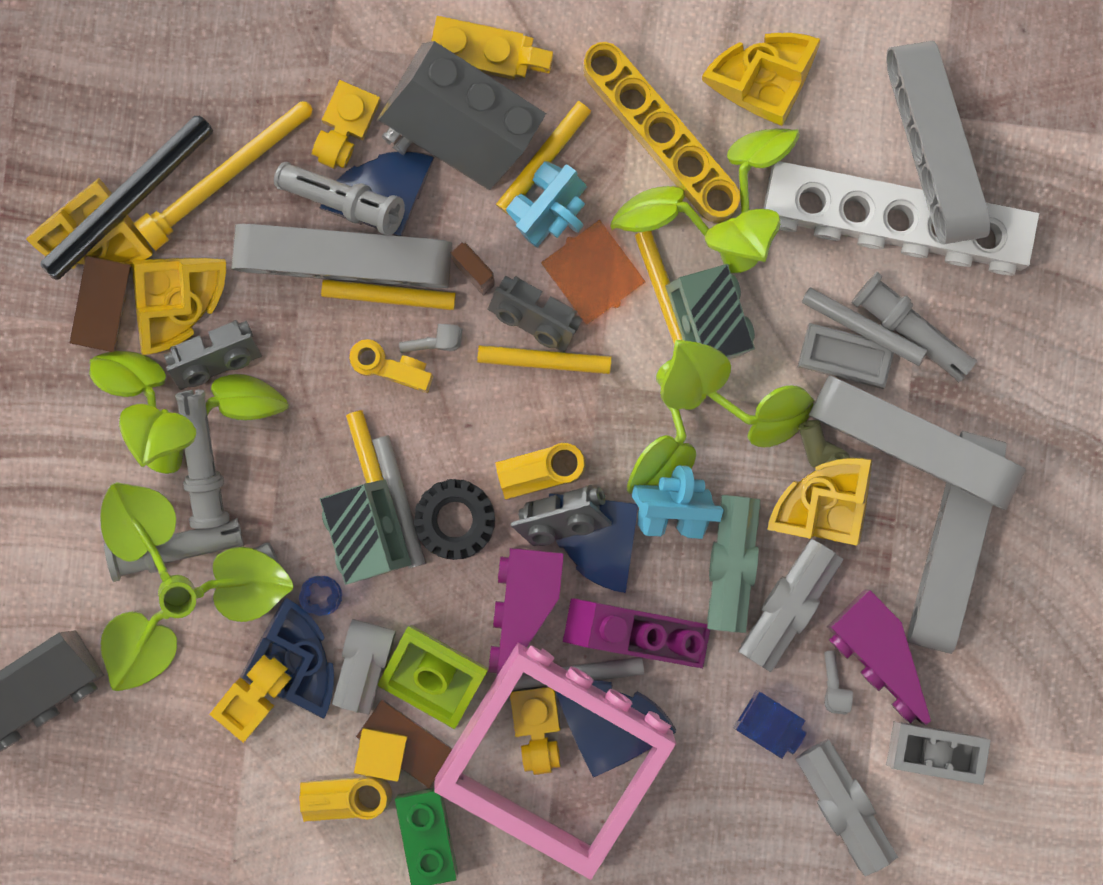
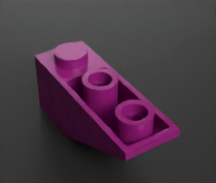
M510 548L509 557L500 556L498 583L506 584L504 602H495L493 628L501 629L500 647L491 646L488 673H497L498 676L517 643L528 647L559 600L563 553Z
M864 589L826 626L834 634L829 641L846 659L853 654L865 666L860 673L877 691L885 687L896 698L891 705L908 723L911 724L916 719L919 723L927 725L931 719L902 622L871 590Z
M571 598L562 642L703 669L711 629H707V624Z

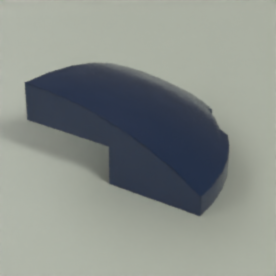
M399 152L379 154L378 158L358 167L354 165L336 181L351 187L355 184L363 183L370 186L374 193L385 197L395 195L402 198L405 203L403 219L398 229L392 235L403 236L416 199L420 197L434 157L415 152H406L404 155ZM323 204L320 205L321 210L346 219L342 211ZM362 221L358 223L360 225L363 223L365 225L378 229L376 226L370 225Z
M549 493V497L556 495L560 499V508H563L564 495ZM605 500V504L600 505L599 510L612 522V526L594 530L587 535H574L559 539L556 542L559 548L565 549L569 557L577 565L576 570L584 577L604 588L626 593L638 505Z
M285 598L262 635L240 677L252 683L253 681L246 675L263 655L270 660L275 657L288 668L285 673L291 677V680L276 697L322 719L325 718L332 699L334 668L333 663L327 662L321 643L325 637L319 626L304 609L290 599Z
M593 680L592 683L593 686L606 693L613 687L612 682ZM556 691L569 728L593 778L628 762L653 747ZM638 691L634 693L633 697L621 693L632 701V708L644 715H647L648 711L658 714L661 720L671 725L670 730L673 731V734L676 733V728L670 718L651 699Z

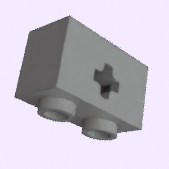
M893 721L886 765L896 770L983 785L991 740L976 735Z

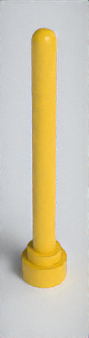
M305 101L296 104L161 213L156 210L149 215L146 212L133 223L153 249L157 251L169 241L167 236L173 232L171 228L173 225L308 119L313 111L312 106Z

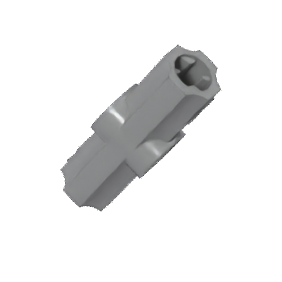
M812 538L809 539L786 577L782 576L768 595L761 608L763 611L761 616L741 643L738 652L769 672H772L795 634H800L812 618L820 604L818 598L832 580L843 558Z
M829 739L812 746L795 758L819 799L817 804L836 836H841L848 848L849 854H851L858 869L865 877L878 872L898 858L874 817L876 812L858 781L856 779L852 780L845 768L844 762Z

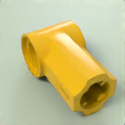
M558 443L549 448L495 462L504 498L508 500L578 480L584 473L586 460L582 451L575 445ZM561 451H571L577 458V468L569 476H560L553 468L554 457Z
M371 776L301 782L299 801L303 822L347 818L369 820L376 818L388 808L392 801L391 786L386 779ZM362 786H373L378 790L381 797L378 807L369 808L362 804L359 799V790Z

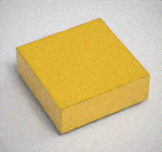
M362 728L354 773L398 782L407 736Z

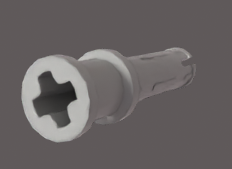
M289 162L281 163L274 176V185L277 189L291 192L313 202L342 211L348 221L355 224L362 221L376 226L378 231L384 235H392L398 229L403 219L405 203L402 198L395 195L385 197L374 193L370 186L363 183L355 184L351 187L323 175L291 165Z
M876 272L866 282L851 303L856 307L862 305L882 322L881 326L890 331L895 329L907 340L927 350L926 355L954 377L958 383L962 381L965 377L964 374L967 375L971 371L977 360L969 356L912 309L914 304L911 303V299L908 296L900 297L881 281L882 275Z
M197 389L195 391L196 394H194L193 390H187L177 393L175 397L178 402L179 414L188 418L196 428L194 442L185 448L189 475L185 477L183 486L184 490L189 492L193 514L189 518V524L191 528L195 529L218 527L228 523L230 517L229 513L224 511L220 487L224 485V477L219 471L215 470L204 398L205 391Z
M238 518L218 527L193 529L173 534L168 542L158 545L156 548L163 562L169 563L237 546L242 547L244 542L241 536ZM104 543L107 566L113 582L120 581L123 575L148 570L150 573L158 572L149 551L140 559L128 562L114 555L106 543Z

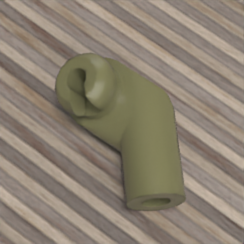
M809 420L799 425L798 428L807 459L812 467L815 468L820 464L836 459L851 458L845 450L825 440L819 420Z

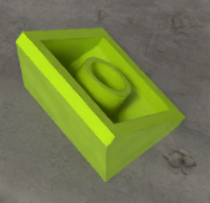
M410 625L405 630L378 683V687L455 729L489 668Z

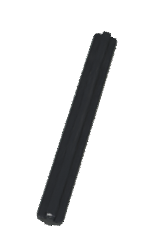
M200 115L192 117L41 261L40 265L52 279H61L213 134L211 125Z

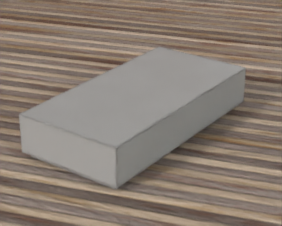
M809 323L797 367L884 389L894 353L866 337Z

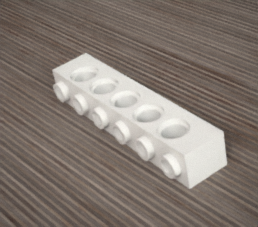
M781 161L771 167L763 209H770L779 214L781 220L779 230L796 232L797 226L814 229L815 237L826 240L839 241L841 235L858 238L857 244L862 247L881 250L884 249L885 244L902 247L901 253L907 256L927 258L929 252L946 256L945 262L951 265L971 267L972 261L989 264L988 271L1008 276H1014L1016 270L1022 271L1029 266L1039 213L986 203L990 217V230L993 231L996 237L994 248L985 249L977 243L976 239L943 245L932 232V220L923 190ZM807 192L818 195L822 201V210L815 214L805 212L800 206V195ZM849 201L859 202L865 209V220L862 222L848 220L844 215V204ZM891 210L903 211L909 219L908 229L896 231L891 228L887 220L888 212Z

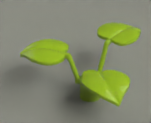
M774 128L755 131L741 137L729 148L727 153L729 162L734 165H740L741 214L736 218H730L709 229L687 202H682L685 198L682 188L662 186L645 190L628 200L613 217L610 225L611 230L619 228L630 232L652 231L670 223L677 217L679 212H682L692 220L705 236L707 246L720 253L723 264H728L730 273H741L754 267L758 261L765 262L770 245L779 231L781 220L776 211L770 209H749L748 172L752 167H770L788 155L799 139L798 129Z
M676 340L672 359L664 363L656 375V381L661 386V399L673 417L676 437L673 438L669 435L660 436L645 448L631 472L627 483V492L632 494L634 485L659 486L660 478H671L676 466H689L692 469L696 460V450L691 444L684 443L686 432L679 409L692 410L698 407L706 399V395L746 424L752 425L747 438L752 445L763 448L779 445L794 436L799 431V425L807 421L815 400L804 388L794 385L782 386L773 390L761 400L756 408L755 415H749L716 392L725 385L730 376L731 363L721 351L711 346L697 342Z
M114 351L94 356L89 361V374L92 381L101 390L121 397H133L143 393L147 398L148 405L135 404L129 406L121 412L119 418V428L123 440L141 467L147 465L150 469L159 473L169 474L177 472L181 468L184 449L190 446L196 438V428L185 416L169 412L167 409L160 411L156 408V397L152 388L159 387L165 383L166 374L163 368L150 357L136 352ZM231 374L216 379L211 386V392L215 397L209 398L205 403L207 416L213 408L219 406V410L224 416L236 420L261 419L279 414L289 408L287 400L273 387L258 378L244 374Z
M116 482L108 488L100 513L101 531L106 545L114 555L128 562L140 559L149 551L162 579L158 589L159 604L162 610L155 613L150 621L143 614L130 611L114 617L103 630L100 643L101 655L113 691H123L141 686L157 677L171 664L177 650V637L172 629L164 625H158V622L170 617L183 618L188 616L196 606V598H202L204 593L210 589H215L213 601L216 609L229 620L236 622H248L262 617L293 590L294 586L291 578L277 561L267 554L249 547H233L217 555L213 561V574L216 580H209L199 587H194L193 583L185 576L170 575L156 546L168 542L174 534L176 514L171 502L160 492L147 487Z

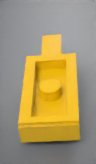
M436 16L431 41L442 45L485 74L514 80L515 77L525 78L527 69L549 74L552 66L553 52L532 47L534 38L523 36V33Z

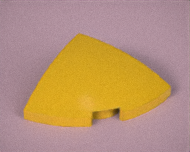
M798 33L765 34L764 43H755L743 50V43L739 42L714 59L703 73L702 81L738 106L770 122L783 126L810 71L820 46V39Z
M98 178L34 230L26 240L40 253L47 256L112 194L111 191ZM127 215L71 269H75L77 264L84 265L87 255L132 264L134 260H146L153 255V252L142 234L133 224L132 219Z
M168 258L132 261L136 315L142 355L165 351L173 345L182 343L194 334L192 326L206 311L208 314L213 313L225 284V259Z
M843 458L816 466L814 472L799 482L794 481L784 491L773 509L767 530L809 539L818 537L856 546L859 545L867 505L872 459Z

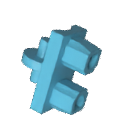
M545 161L535 172L533 178L535 184L544 190L535 203L523 194H520L506 208L507 213L516 222L518 230L536 248L539 247L549 233L558 238L567 226L577 233L584 227V224L576 215L585 205L579 196L587 186L577 176V171L567 164L560 168Z
M676 466L671 478H660L659 486L634 485L632 498L639 507L637 525L646 536L661 537L665 534L668 519H678L676 528L681 535L687 538L703 539L709 522H721L724 511L721 506L714 505L709 489H705V481L694 479L693 472L689 466Z

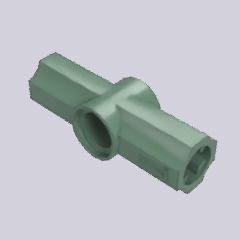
M721 495L720 506L724 511L721 522H718L717 541L713 542L711 551L709 582H712L709 598L707 629L746 633L751 586L755 585L759 549L755 544L759 525L760 499Z

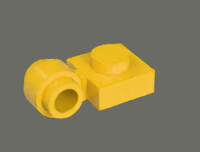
M339 80L322 118L324 124L335 129L330 130L329 133L321 130L311 153L318 157L319 163L332 169H336L337 166L346 168L355 144L348 142V136L351 135L364 140L381 102L380 97Z
M370 339L357 342L349 354L351 366L360 375H377L427 394L429 392L433 375L425 371L427 363L404 355L401 356L400 362L388 360L382 346ZM365 351L375 352V361L370 365H363L360 362V357Z
M263 655L246 675L253 682L249 685L240 677L209 715L244 743L275 706L264 696L268 693L275 698L291 680V677L285 673L288 668L275 657L270 660Z
M550 687L511 692L510 701L515 737L531 735L529 744L521 745L524 771H533L534 775L552 773V768L561 767L557 740L549 741L548 737H546V733L561 730L556 691Z

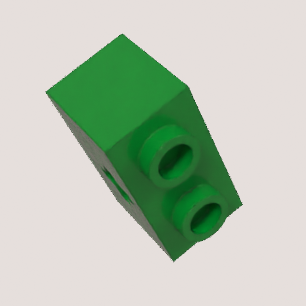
M434 788L398 794L395 798V804L411 885H436L456 881L458 870L444 797L435 793Z

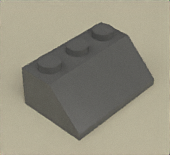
M431 41L421 44L377 120L487 190H491L524 153L547 113L442 45Z
M76 630L57 633L0 670V752L22 739L18 731L28 724L34 722L38 728L58 716L60 712L56 706L71 697L74 703H77L98 689L94 682L103 677L104 674Z

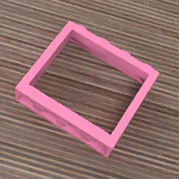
M517 643L436 775L434 792L592 880L675 747L674 734L670 730L671 725L661 720L658 714L648 711L647 715H644L632 708V701L620 692L609 689L606 693L593 686V679L585 672L572 666L568 671L553 663L554 657L543 648L539 650L532 645L527 648ZM523 672L653 746L591 846L462 773Z

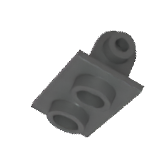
M505 276L500 286L496 288L487 310L494 313L504 324L517 326L532 334L540 344L548 348H556L565 353L573 335L577 332L583 321L581 317L576 315L577 310L551 296L544 308H541L536 303L543 291L517 276L514 279Z
M234 320L229 324L209 331L213 346L205 348L200 335L170 347L171 352L164 354L168 365L166 368L180 390L187 387L200 386L213 376L228 370L244 368L252 360L262 357L252 338L253 334L247 320L241 323Z
M592 485L565 492L563 508H560V499L556 495L526 502L524 508L519 509V520L511 522V527L532 546H545L552 544L555 540L574 535L590 534L594 530L612 526V522L599 510L600 505L605 504L603 490L600 487L594 488Z

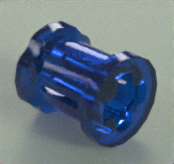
M314 576L302 584L299 601L307 613L325 616L339 608L343 593L341 586L331 577ZM316 584L320 588L329 587L332 591V594L327 597L329 605L326 608L321 603H311L310 597L315 594L313 586Z

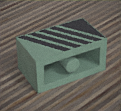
M728 264L679 277L665 286L682 340L711 346L721 351L728 359L739 357L755 349L753 344L755 338L754 328L750 319L744 316L739 300L741 297L740 285L735 275L730 273Z
M386 479L365 483L320 498L323 509L322 520L330 533L336 553L335 563L343 576L345 585L412 565Z

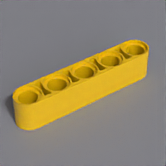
M598 42L592 45L585 54L583 65L584 77L588 84L672 182L684 190L685 197L702 217L713 223L729 220L736 212L740 202V191L736 184L617 46L609 42ZM605 56L614 61L616 69L613 73L602 76L593 71L591 63L594 59ZM627 90H636L643 95L645 103L638 109H629L622 105L620 96ZM656 123L668 125L673 131V138L666 143L655 142L649 135L651 126ZM689 156L696 158L702 165V172L695 177L684 176L678 169L680 159ZM713 190L724 191L728 194L731 205L724 211L714 210L707 202V195Z

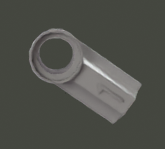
M352 619L342 651V658L345 659L332 705L357 713L370 714L378 689L381 671L386 669L396 634L395 630Z

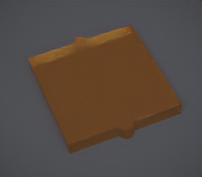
M598 220L575 238L567 237L566 244L541 262L542 266L573 308L577 310L578 315L586 325L611 307L619 308L622 299L646 282L601 220Z

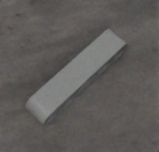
M926 41L889 47L886 57L889 79L939 242L944 245L987 237L990 232V217L937 44L935 41Z
M236 224L231 269L256 274L427 288H448L452 242L428 238L258 224Z
M830 375L809 414L812 418L1003 510L1007 509L1026 471L1024 467Z
M961 431L960 437L1005 458L1006 442ZM946 483L909 625L907 642L952 654L960 635L993 505Z

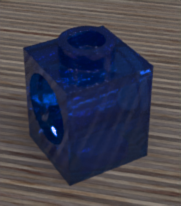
M758 690L754 692L733 726L735 730L783 759L786 752L793 755L807 734L802 729L806 720Z

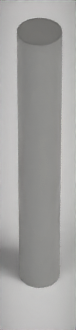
M811 287L802 300V303L917 366L921 365L928 352L924 348Z
M387 435L373 439L372 442L383 480L386 479L411 560L412 565L408 567L413 568L426 564L390 437Z
M641 657L572 666L585 672L594 681L644 675ZM571 666L562 667V668H564L565 670L568 671ZM523 672L512 692L548 686Z

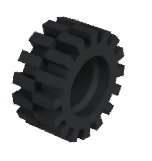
M447 479L432 485L430 489L422 494L415 508L414 527L416 528L419 540L431 553L450 560L466 559L479 553L490 541L495 528V512L489 497L478 486L466 480ZM451 502H459L466 505L472 513V526L466 534L460 537L445 535L437 523L439 511L444 505Z

